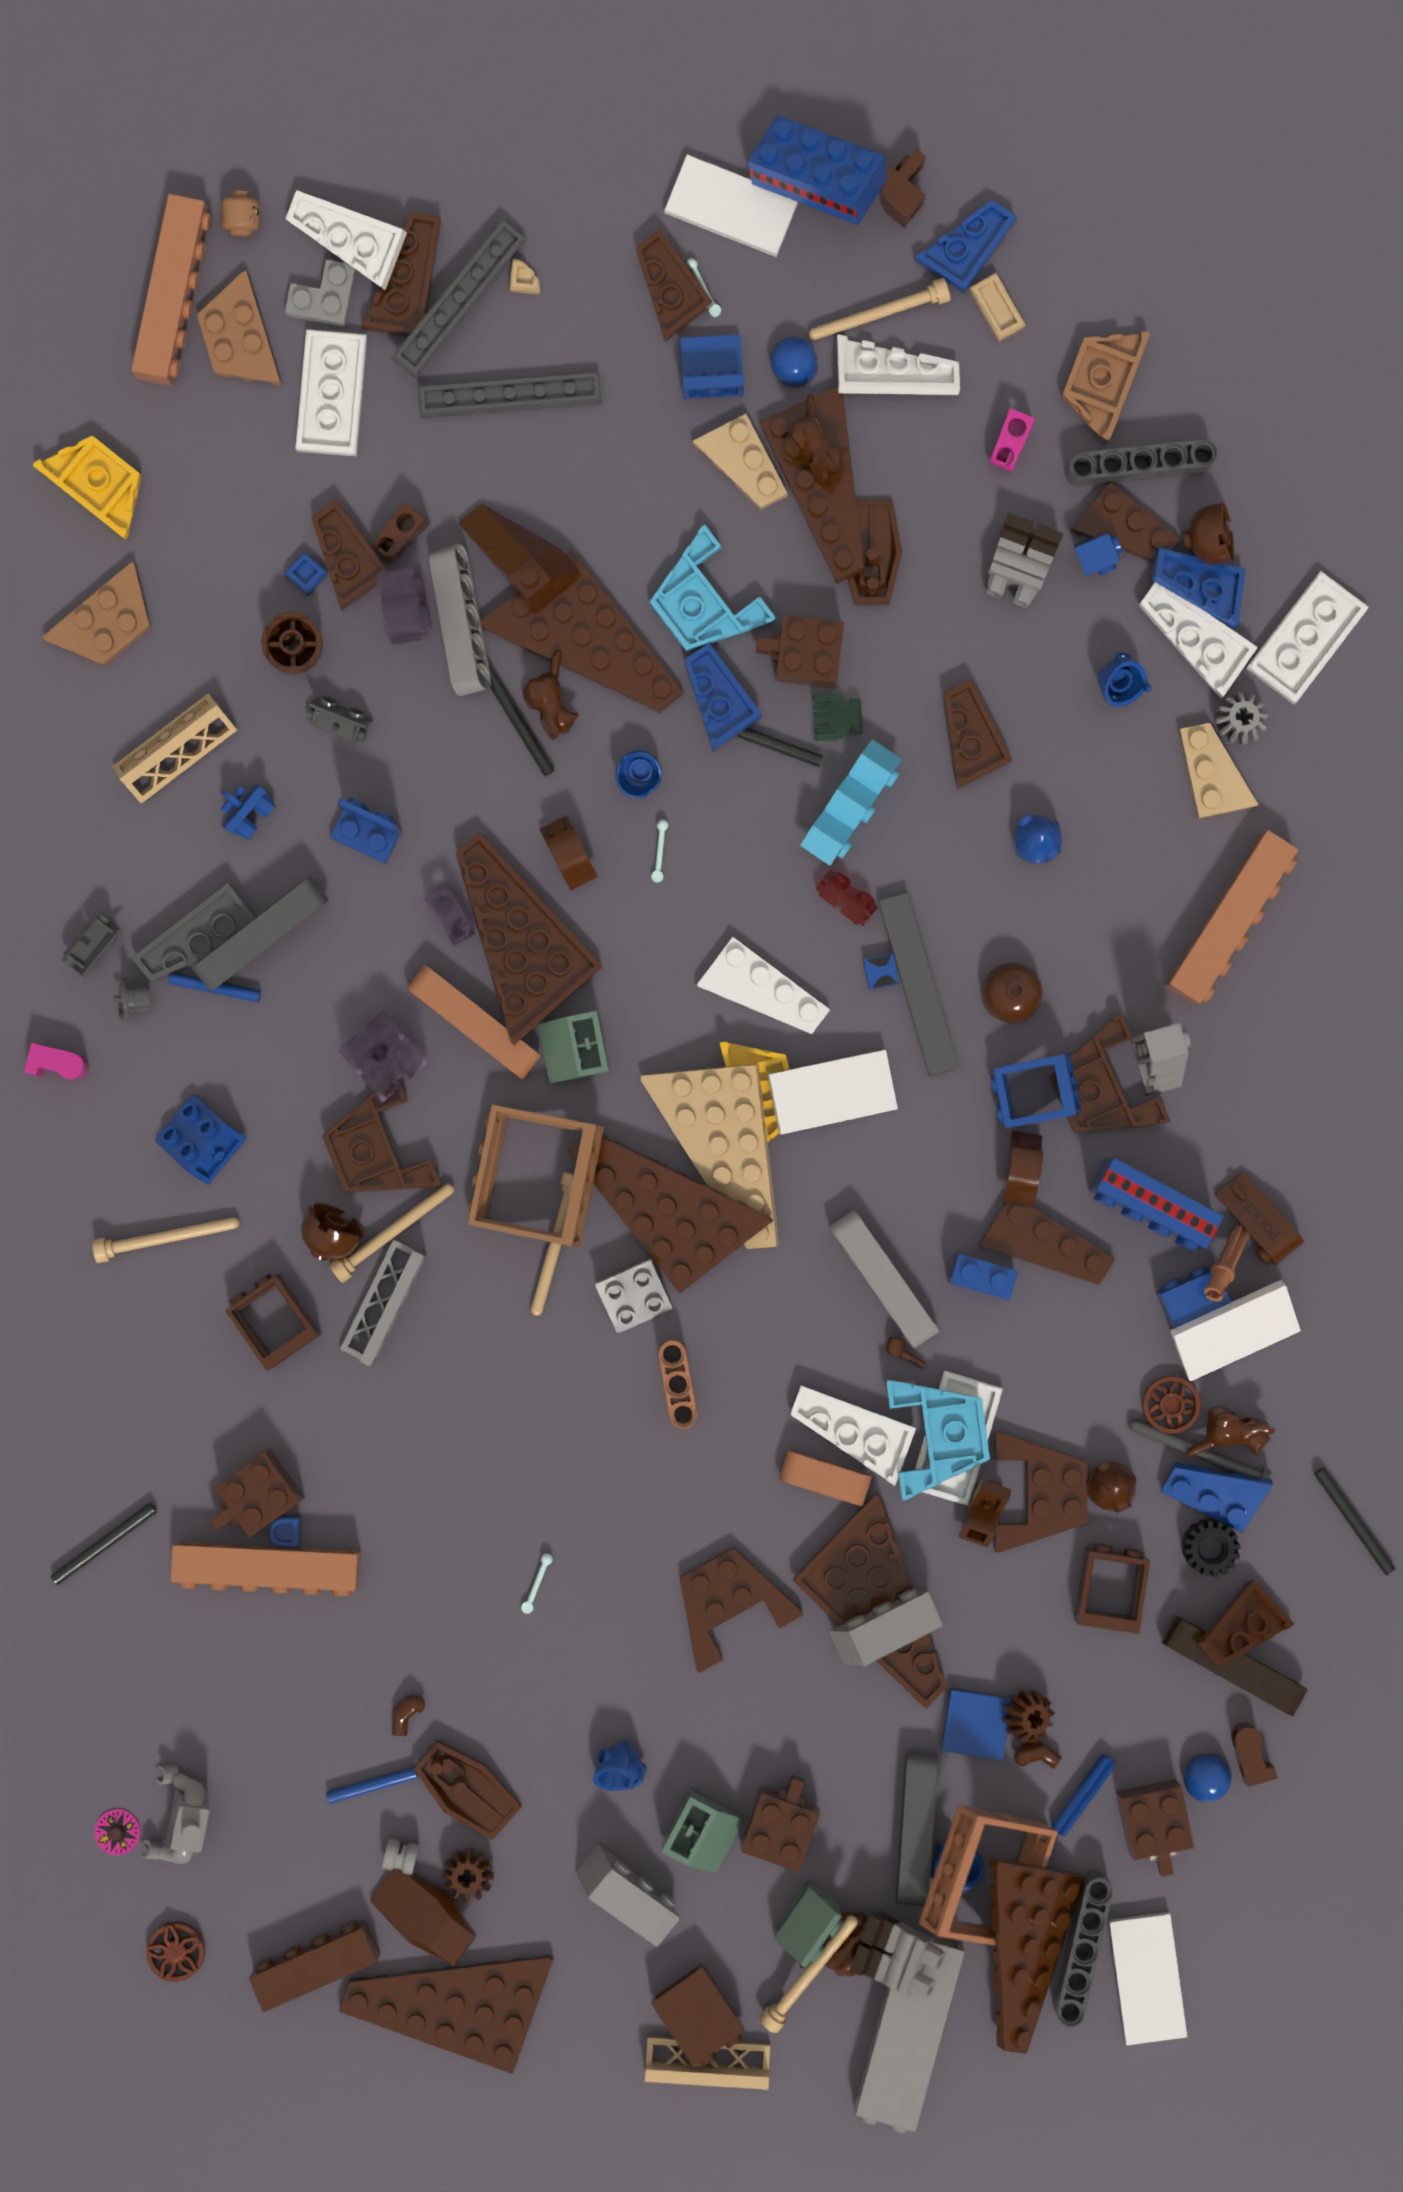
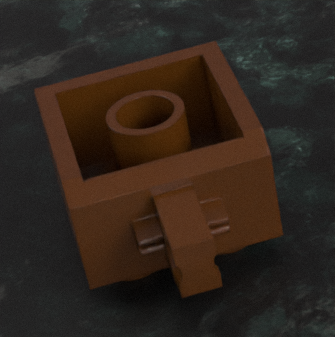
M783 615L781 633H774L773 639L758 637L756 653L771 655L770 661L778 662L776 681L836 688L844 622Z
M268 1449L214 1487L224 1501L220 1504L224 1511L210 1521L217 1530L232 1521L235 1527L240 1524L250 1538L305 1498L271 1449Z
M792 1775L787 1790L780 1788L778 1793L764 1787L760 1788L741 1841V1852L800 1873L820 1816L819 1807L805 1803L806 1797L800 1795L804 1785L803 1778Z
M1174 1779L1116 1791L1126 1844L1132 1859L1149 1858V1861L1156 1860L1161 1877L1173 1875L1171 1857L1177 1856V1851L1194 1848L1181 1785Z

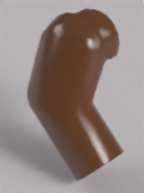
M408 1695L396 1704L393 1711L392 1735L407 1736L408 1719L416 1712L421 1713L425 1708L423 1697Z

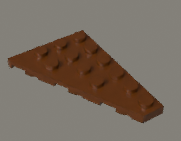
M572 550L566 556L579 569L580 574L535 611L529 607L518 593H515L481 620L483 630L494 633L506 641L517 644L546 660H551L555 651L561 650V666L601 686L625 695L635 702L644 704L658 713L684 695L683 691Z
M478 832L456 852V856L509 1040L515 1045L602 968V965L484 836Z
M605 1135L602 1136L593 1183L679 1293L683 1292L773 1221L768 1214L760 1213L748 1207L747 1204L728 1197L727 1194L688 1178L685 1174L674 1171L657 1160L641 1155L625 1147L622 1143L606 1138ZM581 1139L567 1149L576 1162Z
M876 1493L793 1578V1581L839 1626L854 1617L872 1612L874 1607L882 1603H892L899 1600L900 1594L912 1589L884 1507ZM929 1634L876 1660L925 1709L947 1688Z
M991 1857L989 1866L993 1868L994 1885L990 1886V1896L992 1897L991 1922L992 1930L996 1932V1949H993V1960L995 1961L994 1992L999 1997V2011L995 2012L998 2025L996 2032L997 2046L1004 2051L1027 2054L1085 1877L1075 1872Z
M545 1955V1957L530 1959L517 1958L505 1962L492 1961L477 1963L473 1966L456 1968L452 1966L440 1970L427 1969L411 1971L408 1974L378 1975L375 1978L362 1977L350 1979L339 2012L513 2074L554 1957Z

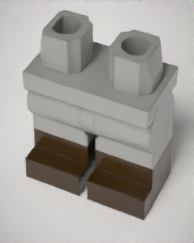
M1008 513L986 576L989 579L986 593L1001 598L1006 585L1017 589L1013 603L1028 608L1034 596H1038L1064 533L1038 524L1025 555L1023 551L1034 522Z
M879 1911L870 1914L861 1941L864 1943L859 1944L850 1971L860 1976H868L905 1996L912 1993L923 1997L930 1996L935 1986V1980L924 1975L923 1971L926 1965L936 1970L939 1969L943 1964L946 1952L933 1945L934 1938L928 1935L925 1936L918 1930L886 1913Z

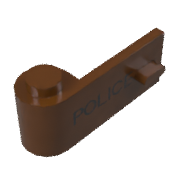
M1244 1171L1215 1194L1254 1238L1258 1246L1255 1252L1266 1265L1271 1262L1276 1266L1304 1243L1297 1230Z

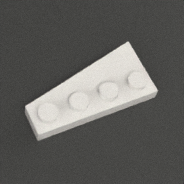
M296 190L286 220L386 290L407 232L401 228Z
M837 334L838 393L959 395V362L922 353L919 356L906 354L904 349L892 347V350L876 347L874 342L862 340V343L849 341L847 336Z
M1156 582L1139 604V607L1221 699L1258 648L1209 613Z
M734 937L731 938L696 985L699 988L746 1006L749 1009L765 1014L811 1035L830 1011L829 1008Z
M800 1385L790 1415L895 1486L899 1477L898 1472L901 1471L916 1428Z

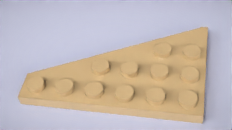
M759 1064L641 1075L642 1084L706 1185L727 1194L728 1197L747 1204L748 1207L760 1213L770 1215L773 1219L769 1225L744 1243L746 1248L777 1247L779 1245Z

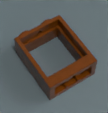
M270 1273L254 1283L257 1289L248 1295L243 1291L229 1301L232 1306L225 1310L266 1371L273 1369L321 1335L282 1276L275 1275L272 1278ZM277 1287L305 1330L270 1354L241 1310Z
M1094 1544V1548L1085 1547L1074 1619L1078 1625L1135 1634L1140 1633L1150 1560L1142 1556L1143 1551L1125 1548L1124 1553L1112 1552V1546ZM1094 1558L1137 1565L1129 1616L1087 1610Z

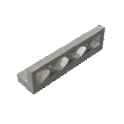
M393 1239L340 1350L360 1359L359 1362L370 1367L374 1365L427 1256L426 1254ZM396 1248L411 1255L405 1268L395 1271L392 1262ZM389 1265L391 1273L384 1275ZM402 1273L398 1280L397 1274ZM393 1276L396 1287L391 1296L382 1299L378 1288L379 1283L382 1279ZM375 1292H376V1295H377L378 1300H377V1301H374V1302H371V1300H372V1298H373V1296H374V1294H375ZM389 1300L388 1303H387V1305H386V1307H385L384 1301ZM379 1303L382 1310L378 1323L369 1326L365 1312L368 1307ZM361 1321H363L365 1328L357 1330ZM375 1328L373 1334H371L370 1329ZM366 1331L369 1342L363 1353L349 1346L355 1334Z

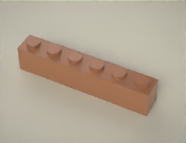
M168 194L131 369L138 380L173 386L174 377H179L181 370V360L178 359L180 348L184 349L187 342V330H184L187 319H191L193 313L192 291L198 288L200 273L197 271L199 260L204 259L206 243L203 242L205 231L210 230L212 223V213L209 212L205 201Z
M1269 830L1261 834L1165 987L1195 1006L1201 1004L1202 1001L1207 1003L1216 990V987L1213 986L1215 980L1219 975L1224 977L1233 963L1229 958L1235 950L1240 951L1247 942L1249 936L1245 933L1250 925L1256 926L1265 913V910L1262 909L1267 899L1273 900L1282 885L1278 881L1284 873L1288 875L1296 865L1298 859L1294 856L1298 852V848Z
M177 1542L172 1547L171 1582L179 1583L180 1588L187 1589L198 1588V1584H210V1589L227 1590L229 1585L241 1586V1591L248 1592L259 1591V1587H271V1592L289 1593L290 1588L302 1589V1594L316 1595L320 1594V1590H332V1595L350 1596L351 1591H356L359 1588L361 1550L280 1548L277 1546Z

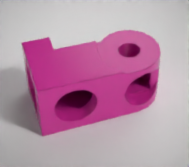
M1010 408L989 463L1012 472L1035 418Z
M31 1043L24 1073L42 1076L44 1069L58 1072L66 1079L79 1080L87 1074L88 1062L80 1054Z

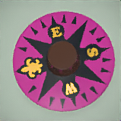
M112 1809L105 1812L96 1822L94 1829L95 1840L104 1852L111 1855H123L130 1852L137 1845L140 1838V1825L135 1816L123 1809Z

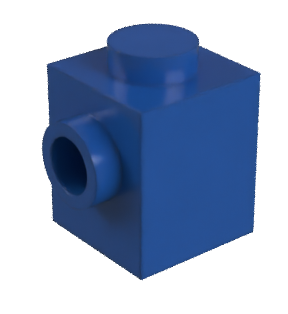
M1108 530L1074 545L1086 576L1097 571L1099 575H1104L1117 568L1115 564L1120 562L1118 554L1123 552L1117 535L1111 537Z

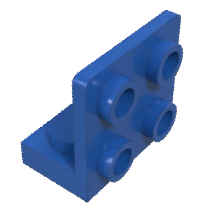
M740 335L683 337L680 339L683 399L744 396Z
M349 797L348 801L339 799L337 804L343 811L330 838L387 864L402 832L396 826L397 821L392 816L377 810L376 814L370 813V809L366 807V804L352 797Z
M192 1094L158 1134L155 1141L189 1174L209 1185L247 1137L223 1121L199 1097Z

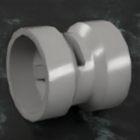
M389 1838L382 1869L391 1871L396 1868L400 1869L403 1874L413 1875L419 1844L409 1843L405 1845L401 1844L397 1839Z

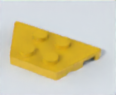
M94 436L79 441L74 447H66L57 451V455L44 461L41 459L35 461L33 466L123 539L126 540L128 538L142 478L139 472Z
M720 1042L726 1067L759 1064L767 1142H769L779 1132L767 1074L790 1070L786 1054Z

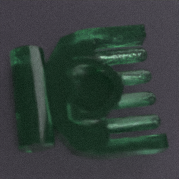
M836 694L812 695V701H831V703L813 704L814 709L830 708L828 711L813 713L814 717L825 716V720H814V725L831 726V728H815L814 733H833V735L814 736V742L840 740L845 738L849 730L850 734L853 735L863 733L861 699H850L848 704L843 696Z

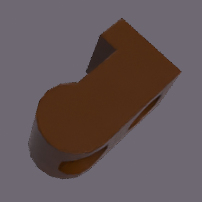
M403 502L376 538L373 548L390 563H394L402 556L408 545H411L420 532H423L428 527L430 522L406 502Z
M1248 1723L1236 1725L1232 1730L1231 1739L1243 1782L1249 1787L1278 1779L1275 1767L1269 1761L1264 1762L1260 1749L1263 1743L1260 1732Z

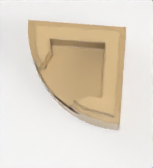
M513 259L510 292L540 295V284L534 271L525 262Z

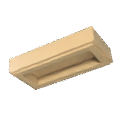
M997 273L969 288L970 294L998 342L1025 328L1023 319Z

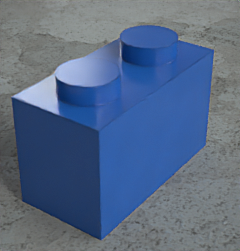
M956 1253L948 1282L1010 1301L1018 1271Z
M1206 1266L1191 1271L1189 1273L1191 1278L1180 1282L1176 1278L1161 1285L1163 1290L1156 1294L1171 1327H1179L1231 1303L1226 1290L1223 1299L1218 1302L1211 1301L1205 1296L1204 1290L1211 1278V1269L1208 1270Z

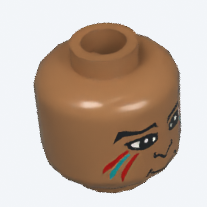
M232 191V197H226L221 202V225L223 229L229 231V236L252 237L253 232L260 229V202L255 198H250L249 191Z

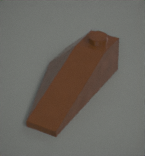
M483 504L479 505L459 522L462 529L533 611L580 574L579 569L560 548Z

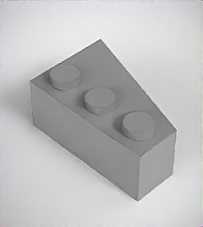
M1179 1023L1134 1036L1131 1039L1146 1096L1182 1087L1188 1058L1187 1047L1191 1046L1187 1029H1182Z
M915 1588L899 1595V1600L892 1603H882L874 1607L872 1612L854 1617L845 1624L829 1630L843 1665L866 1666L942 1627V1621L929 1592L916 1591Z
M599 1843L575 1871L587 1897L656 1947L680 1920V1916L675 1909L677 1904L669 1895L664 1892L662 1894L657 1892L648 1880L634 1873Z

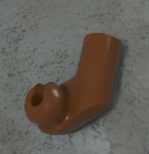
M1041 1741L1022 1744L1014 1754V1760L1020 1766H1027L1028 1763L1041 1760L1053 1769L1058 1765L1062 1757Z

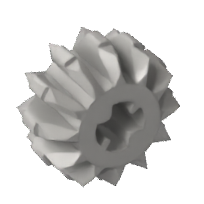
M1242 692L1236 694L1235 700L1228 696L1224 700L1226 706L1220 705L1217 709L1219 714L1223 716L1218 717L1215 723L1225 725L1219 731V734L1223 736L1227 732L1231 733L1229 737L1230 743L1235 742L1238 736L1241 745L1247 744L1248 737L1256 741L1259 738L1257 731L1264 732L1267 728L1260 721L1266 720L1268 713H1259V710L1265 704L1259 702L1255 706L1253 704L1255 695L1253 694L1249 695L1246 701ZM1240 713L1242 717H1247L1248 719L1243 725L1241 720H1236V716Z

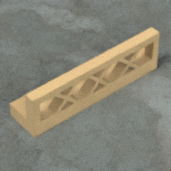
M208 693L112 767L119 779L142 804L235 733L237 729ZM218 717L226 725L217 734L207 733L209 724ZM190 739H200L199 748L194 752H183L184 743ZM166 757L176 758L175 766L169 771L159 770L160 762ZM141 776H152L150 785L141 792L133 785V782Z
M648 2035L645 2082L769 2090L770 2043L739 2041L730 2048L724 2045L720 2049H728L735 2057L727 2065H719L713 2059L710 2062L711 2064L702 2067L699 2063L693 2067L681 2055L683 2053L681 2048L677 2050L674 2047L679 2045L673 2037ZM653 2045H666L673 2055L666 2061L652 2060ZM735 2050L743 2051L740 2054H738ZM750 2051L763 2052V2066L749 2067L742 2058ZM676 2058H678L680 2062H673V2061H674ZM739 2062L742 2066H734V2065Z

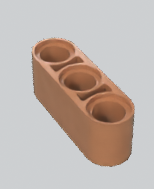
M669 1339L659 1349V1362L669 1417L675 1427L686 1429L691 1427L697 1419V1408L688 1358L682 1342L676 1339ZM667 1346H677L681 1350L680 1359L675 1362L668 1361L664 1357V1349ZM680 1375L686 1379L687 1386L683 1391L675 1392L670 1388L669 1381L673 1376ZM680 1406H687L692 1411V1417L686 1422L678 1421L674 1415L675 1410Z
M787 1450L779 1475V1480L859 1506L864 1505L872 1476L793 1450Z

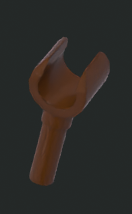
M893 1337L888 1338L886 1351L889 1354L904 1360L906 1359L921 1369L924 1367V1361L909 1352L903 1351L906 1341Z

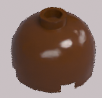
M1225 503L1209 505L1198 510L1190 520L1189 530L1184 531L1186 549H1192L1194 555L1201 562L1208 565L1233 563L1232 561L1234 560L1233 532L1229 530L1228 522H1231Z
M293 611L280 613L263 629L261 638L263 654L271 666L283 673L294 675L305 673L317 664L322 655L324 643L321 631L315 622L303 613Z
M1010 962L1001 964L990 971L984 980L981 995L983 1005L991 1016L1006 1023L1022 1022L1034 1015L1041 1005L1043 990L1041 981L1035 971L1024 964Z
M315 1203L313 1208L311 1205L309 1206L303 1218L301 1235L305 1245L311 1250V1254L315 1258L323 1261L327 1259H340L350 1255L360 1243L365 1233L362 1224L354 1217L351 1222L341 1217L340 1215L345 1211L337 1207Z

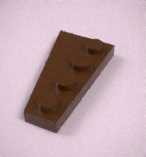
M410 212L403 228L407 234L386 290L380 287L376 291L370 311L362 324L364 330L409 336L425 316L428 308L440 233V216Z
M1007 1201L979 1243V1246L1100 1285L1115 1260L1112 1256L1032 1206Z

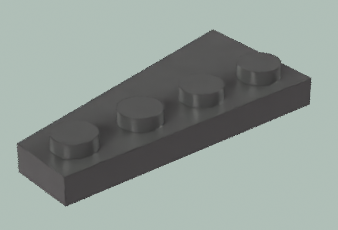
M228 882L131 958L151 982L201 960L256 916Z

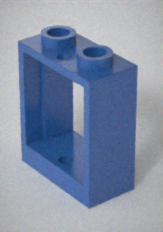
M1062 1054L993 1068L994 1075H991V1084L994 1093L999 1095L1000 1105H997V1114L1000 1123H1004L1005 1129L1082 1114L1071 1054ZM1054 1065L1063 1110L1015 1119L1006 1074Z

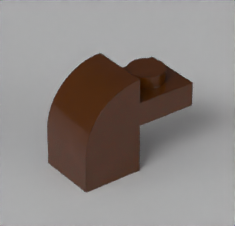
M917 149L910 157L906 154L895 170L887 165V179L879 192L880 202L885 212L904 228L922 208L926 196L911 183L924 167L926 158Z
M567 816L539 829L570 890L598 877Z
M1012 1131L1009 1163L1004 1177L1003 1201L1034 1205L1043 1161L1042 1135Z
M982 1479L980 1483H976L969 1506H967L959 1538L988 1547L996 1534L1000 1514L1009 1501L1012 1489L1003 1487L996 1481Z

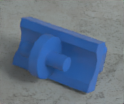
M258 784L252 787L241 802L239 800L246 790L240 785L233 794H230L225 789L221 793L228 799L220 808L222 811L228 814L234 806H237L222 826L231 834L235 832L247 840L257 829V826L246 818L250 811L254 808L263 817H266L275 807L270 798L265 795L267 791Z

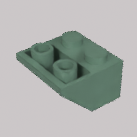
M597 1011L567 1016L538 1024L550 1084L610 1072Z
M690 1789L662 1843L661 1852L689 1867L716 1874L745 1818Z
M808 1880L773 1930L774 1939L804 1968L807 1967L810 1961L815 1963L824 1950L822 1944L828 1935L833 1937L841 1927L842 1921L840 1918L842 1916L839 1901Z

